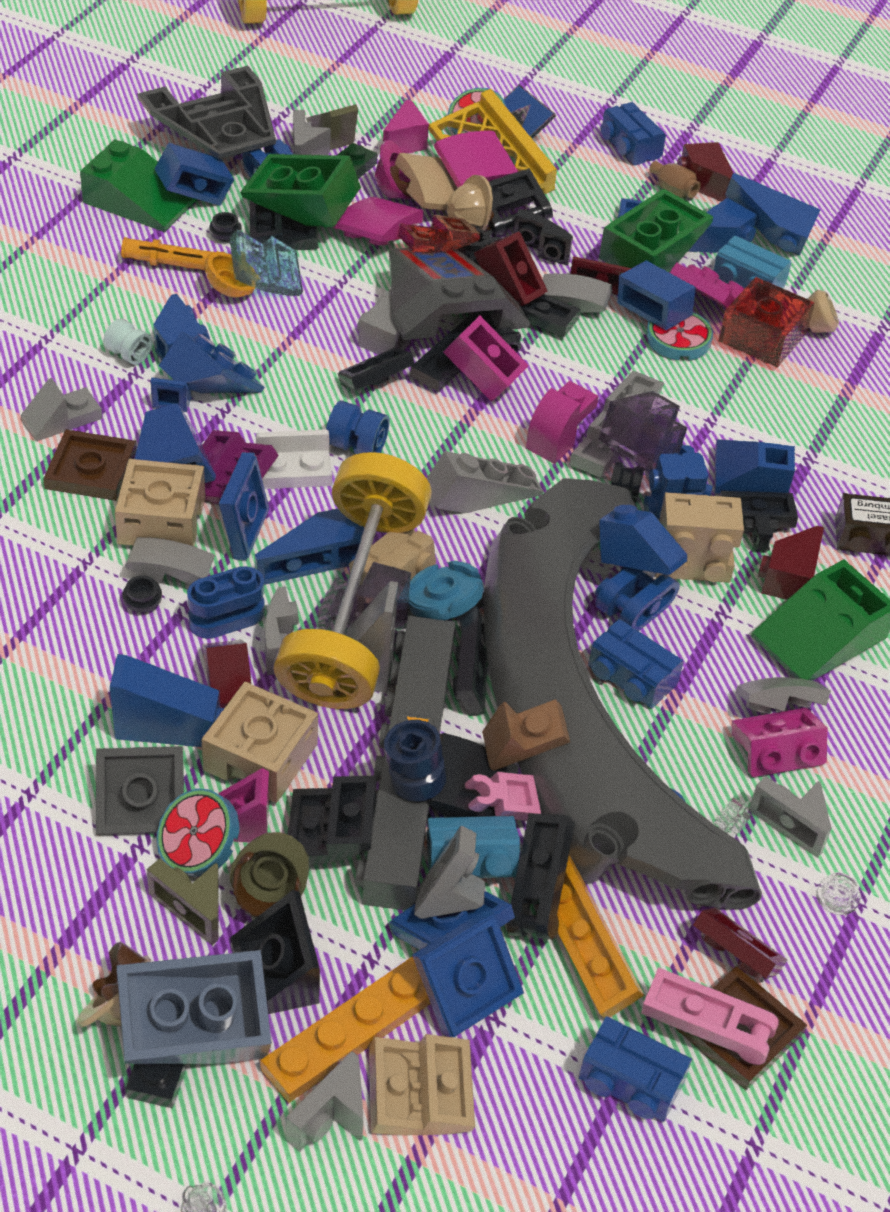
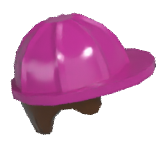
M391 140L384 141L380 146L381 158L375 173L377 187L389 198L411 200L413 198L406 192L411 180L395 165L399 153H403V151L395 142Z

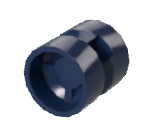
M418 719L406 720L396 724L388 731L384 739V749L387 764L389 765L391 784L395 793L401 798L413 802L426 801L435 797L443 790L446 783V769L439 732L429 722Z

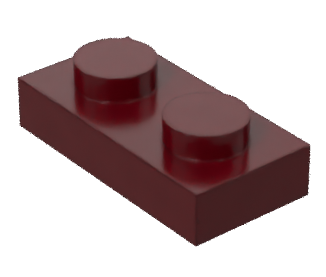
M717 908L702 910L693 924L694 927L703 932L701 938L705 943L720 952H724L725 949L740 959L738 966L755 978L760 979L763 976L768 979L778 975L788 960Z

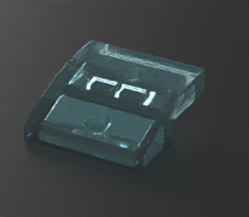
M238 229L229 237L234 278L253 288L279 295L300 296L303 293L296 250L272 236L262 244Z

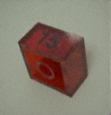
M755 277L726 308L718 341L778 368L807 334L815 302Z

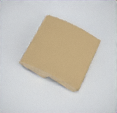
M399 153L395 165L411 180L406 192L422 208L446 211L448 198L458 188L441 158Z
M425 1034L419 1043L374 1037L369 1045L371 1133L405 1136L445 1135L470 1132L475 1128L470 1040Z

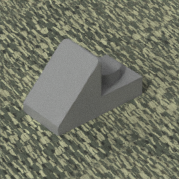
M293 110L294 155H328L330 153V128L312 127L311 122H306L305 110Z
M52 378L46 381L21 414L22 422L36 442L63 433L65 429L72 430L102 419V409L86 387L63 394Z
M765 776L756 785L749 811L818 858L823 853L832 829L821 783L819 781L816 782L800 799L786 787L777 784Z
M462 825L459 827L417 889L415 916L423 919L477 909L483 906L485 882L472 874L479 859V854L475 852L477 833Z
M353 1051L286 1116V1141L299 1152L311 1140L317 1142L322 1139L331 1128L334 1120L358 1140H362L364 1115L359 1056Z

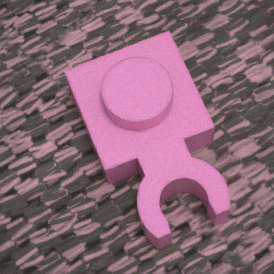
M497 772L491 778H488L485 775L478 774L465 783L466 789H475L481 795L474 798L468 804L469 809L481 812L492 806L495 809L496 816H514L515 820L527 821L529 813L541 814L534 775Z

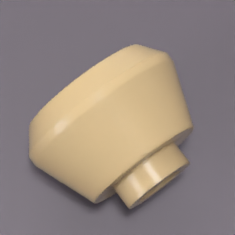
M816 290L802 303L803 310L798 311L801 323L803 322V328L805 330L810 328L813 333L834 332L839 325L835 307L826 291Z

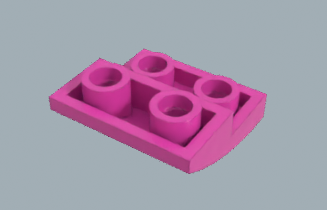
M494 131L461 133L436 141L434 144L435 150L457 188L462 186L472 175H482L488 181L518 172Z
M373 196L362 199L347 207L335 227L332 228L344 231V235L347 237L369 238V243L384 246L388 245V241L402 239L403 229H409V225L422 223L424 210Z
M676 262L670 271L674 276L695 286L696 292L733 312L747 311L750 307V303L745 295L746 290L733 281H729L728 284L723 282L715 271L706 266L700 269L691 264L686 268Z

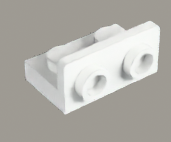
M328 430L256 433V444L272 445L279 455L262 478L264 489L332 486Z

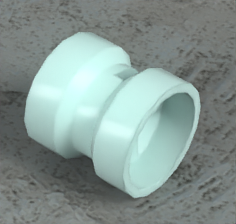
M122 318L116 319L108 326L103 338L106 349L115 354L121 353L122 358L133 365L140 364L146 359L153 344L152 337L148 333L140 329L135 330L133 324Z

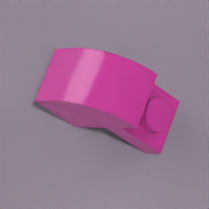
M568 381L558 391L550 388L541 399L530 421L526 449L556 464L574 446L577 425L597 407L599 396L571 381Z

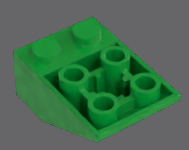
M843 559L811 578L751 633V637L793 677L813 681L888 637L890 632V599Z

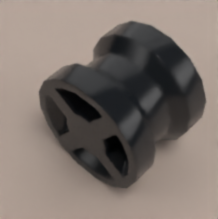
M616 461L610 484L628 489L633 501L637 502L644 467L636 466L629 468L623 462Z

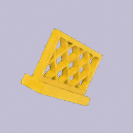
M492 89L482 92L480 101L429 124V131L437 141L451 136L443 134L441 131L447 127L459 129L457 134L463 133V130L471 132L494 131L501 144L504 145L503 147L507 154L515 158V167L518 172L530 168L544 194L555 190L556 167ZM477 113L484 120L482 125L466 122L467 118Z

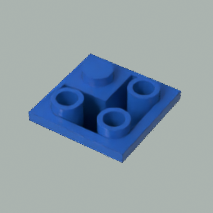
M182 331L158 365L173 380L187 382L189 388L198 393H261L265 388L254 378L257 374L255 370L241 361L237 363L234 360L236 354L231 349L221 343L215 347L216 345L210 339L200 333L194 337Z
M716 440L714 493L720 494L721 491L789 493L795 473V446L756 441Z

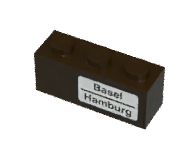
M843 493L835 517L837 550L890 556V498Z

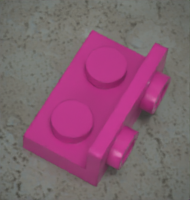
M808 708L732 720V736L748 752V773L752 777L819 766L827 762L828 727Z

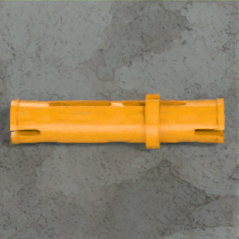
M124 237L121 246V257L124 259L148 261L152 266H158L161 263L198 270H205V260L209 253H212L211 251L162 244V241L157 239L149 242Z

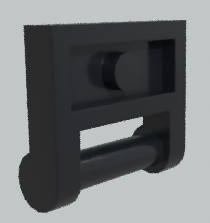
M530 168L488 181L493 195L492 211L494 213V217L488 225L494 237L503 235L505 230L514 228L516 214L501 218L499 213L533 202L536 207L526 211L546 219L553 217L551 204Z

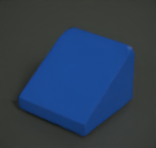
M151 378L152 408H161L178 403L183 412L188 411L192 393L187 382Z

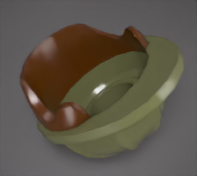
M281 832L264 833L251 840L239 852L231 865L229 880L237 904L245 912L258 917L292 890L299 891L302 896L309 876V856L299 841Z

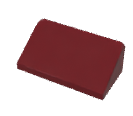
M573 256L570 274L590 277L609 283L613 289L611 294L618 295L619 275L631 268Z

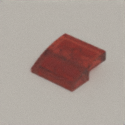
M433 215L431 227L400 223L398 236L412 252L425 253L449 251L470 245L479 240L480 233L463 218Z

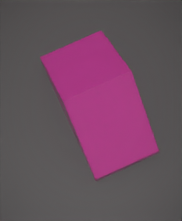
M406 99L383 130V142L387 140L395 142L403 153L406 154L427 150L429 123L413 101Z
M261 768L218 793L228 799L238 813L240 830L238 840L234 838L233 842H250L258 836L268 833L269 771Z

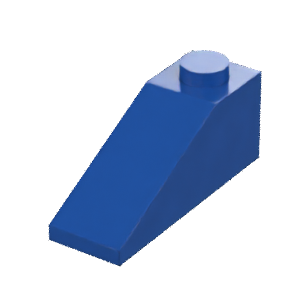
M733 173L725 196L757 214L755 227L770 243L779 246L784 251L793 252L797 255L801 254L821 210L736 173Z
M338 508L318 512L256 553L255 569L262 573L264 585L349 567V564L356 557L364 526H360L348 519Z

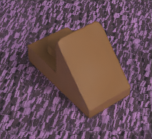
M556 699L518 714L506 702H503L482 731L489 766L493 771L570 743L563 709Z

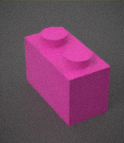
M481 316L467 327L443 352L491 402L529 366Z

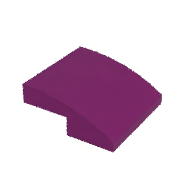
M213 430L202 444L216 474L215 481L205 483V500L219 505L242 452L255 453L261 477L263 478L279 456L274 447L266 444L246 443L239 432Z

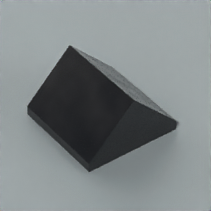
M292 890L231 936L234 953L261 950L268 1014L319 1004L320 967L300 892Z

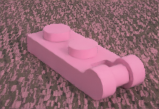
M659 967L641 1010L643 1015L737 1052L743 1060L755 1065L764 1064L769 1053L768 1038L775 1035L779 1024L778 1018L767 1010ZM738 1023L747 1026L750 1029V1034L736 1029Z

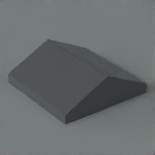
M183 746L97 748L96 835L156 834L160 819L168 805L184 793Z

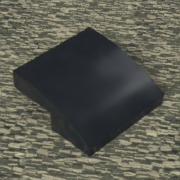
M250 201V241L252 244L280 250L319 248L318 226H306Z
M440 734L446 769V783L440 793L427 800V804L446 818L496 816L495 809L492 806L481 812L469 809L468 804L474 798L481 795L475 789H466L465 783L478 774L485 775L488 778H491L497 772L518 774L519 766L513 763L493 771L489 766L485 746L455 735Z
M376 775L333 777L332 788L293 789L288 835L294 837L303 845L309 856V866L347 859L371 849L377 785Z

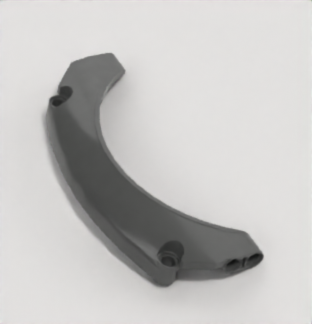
M563 478L530 504L524 513L525 519L511 517L507 520L490 546L486 570L484 635L488 668L497 707L501 703L506 702L518 714L556 699L562 706L570 739L568 744L517 762L521 773L524 775H534L541 814L569 815L575 821L569 855L583 881L596 882L612 864H619L651 877L673 889H684L687 900L695 905L732 910L753 906L761 899L762 891L746 847L688 805L653 772L616 727L587 675L578 649L573 625L572 601L575 580L583 560L600 545L599 520L619 505H635L631 493L626 488L594 480Z

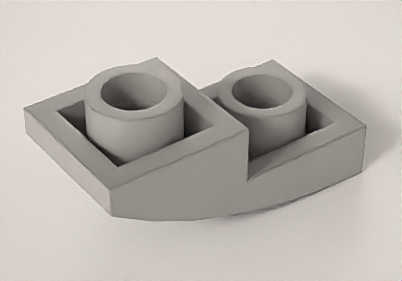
M549 273L544 274L542 279L548 290L544 295L567 304L571 303L572 306L580 308V313L604 312L613 290L609 283L580 275Z
M137 537L125 567L141 575L149 576L159 583L166 573L191 585L194 581L208 576L215 555L200 548L176 541Z
M286 586L277 588L266 615L265 664L267 675H274L273 667L283 638L292 632V625L299 624L296 601L289 602Z
M775 677L737 685L735 693L747 701V708L769 714L770 708L785 711L787 702L810 708L812 702L826 706L831 690L816 681Z

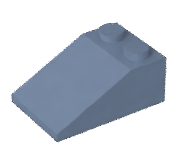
M261 950L117 965L124 1064H222L263 1059L269 1054L272 1041Z

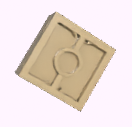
M129 459L115 508L117 544L133 546L137 537L166 539L195 546L197 537L196 515H202L205 502L204 466Z
M665 492L659 521L687 553V562L669 576L673 579L730 583L735 567L733 548H740L744 532L741 498ZM656 573V578H658L662 574Z
M244 682L202 738L203 771L227 781L228 779L235 778L242 780L264 768L269 771V800L277 803L318 744V713L248 682Z

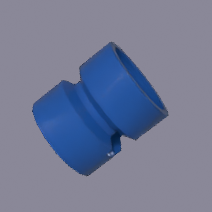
M340 400L334 406L326 430L329 431V445L343 450L353 447L356 454L367 452L381 453L388 436L390 418L388 415L369 409L362 413L360 406Z

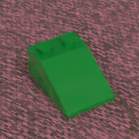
M116 139L80 170L83 203L162 232H166L198 199L167 191L155 171L158 162L143 149Z
M268 154L240 193L242 198L306 226L335 227L361 186L350 156Z
M662 189L604 227L599 259L609 264L633 268L644 261H648L670 273L676 262L679 263L711 225L714 217L668 190Z

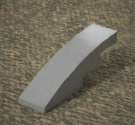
M633 370L606 398L603 411L589 425L587 436L572 452L569 465L602 478L638 430L662 391L664 382Z

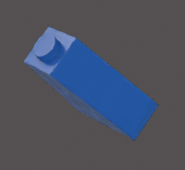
M178 403L145 412L135 459L204 466L205 483L215 481L216 474L199 437Z
M117 654L109 686L115 739L202 747V738L225 709L220 707L219 690L133 657Z

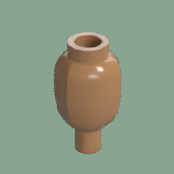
M657 161L650 165L649 171L658 176V183L663 189L680 198H693L699 192L700 182L697 181L696 174L686 167L675 163L662 165Z

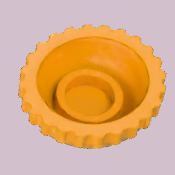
M223 251L212 252L207 256L204 265L205 273L209 283L215 290L233 298L253 293L257 286V280L247 264L236 256Z

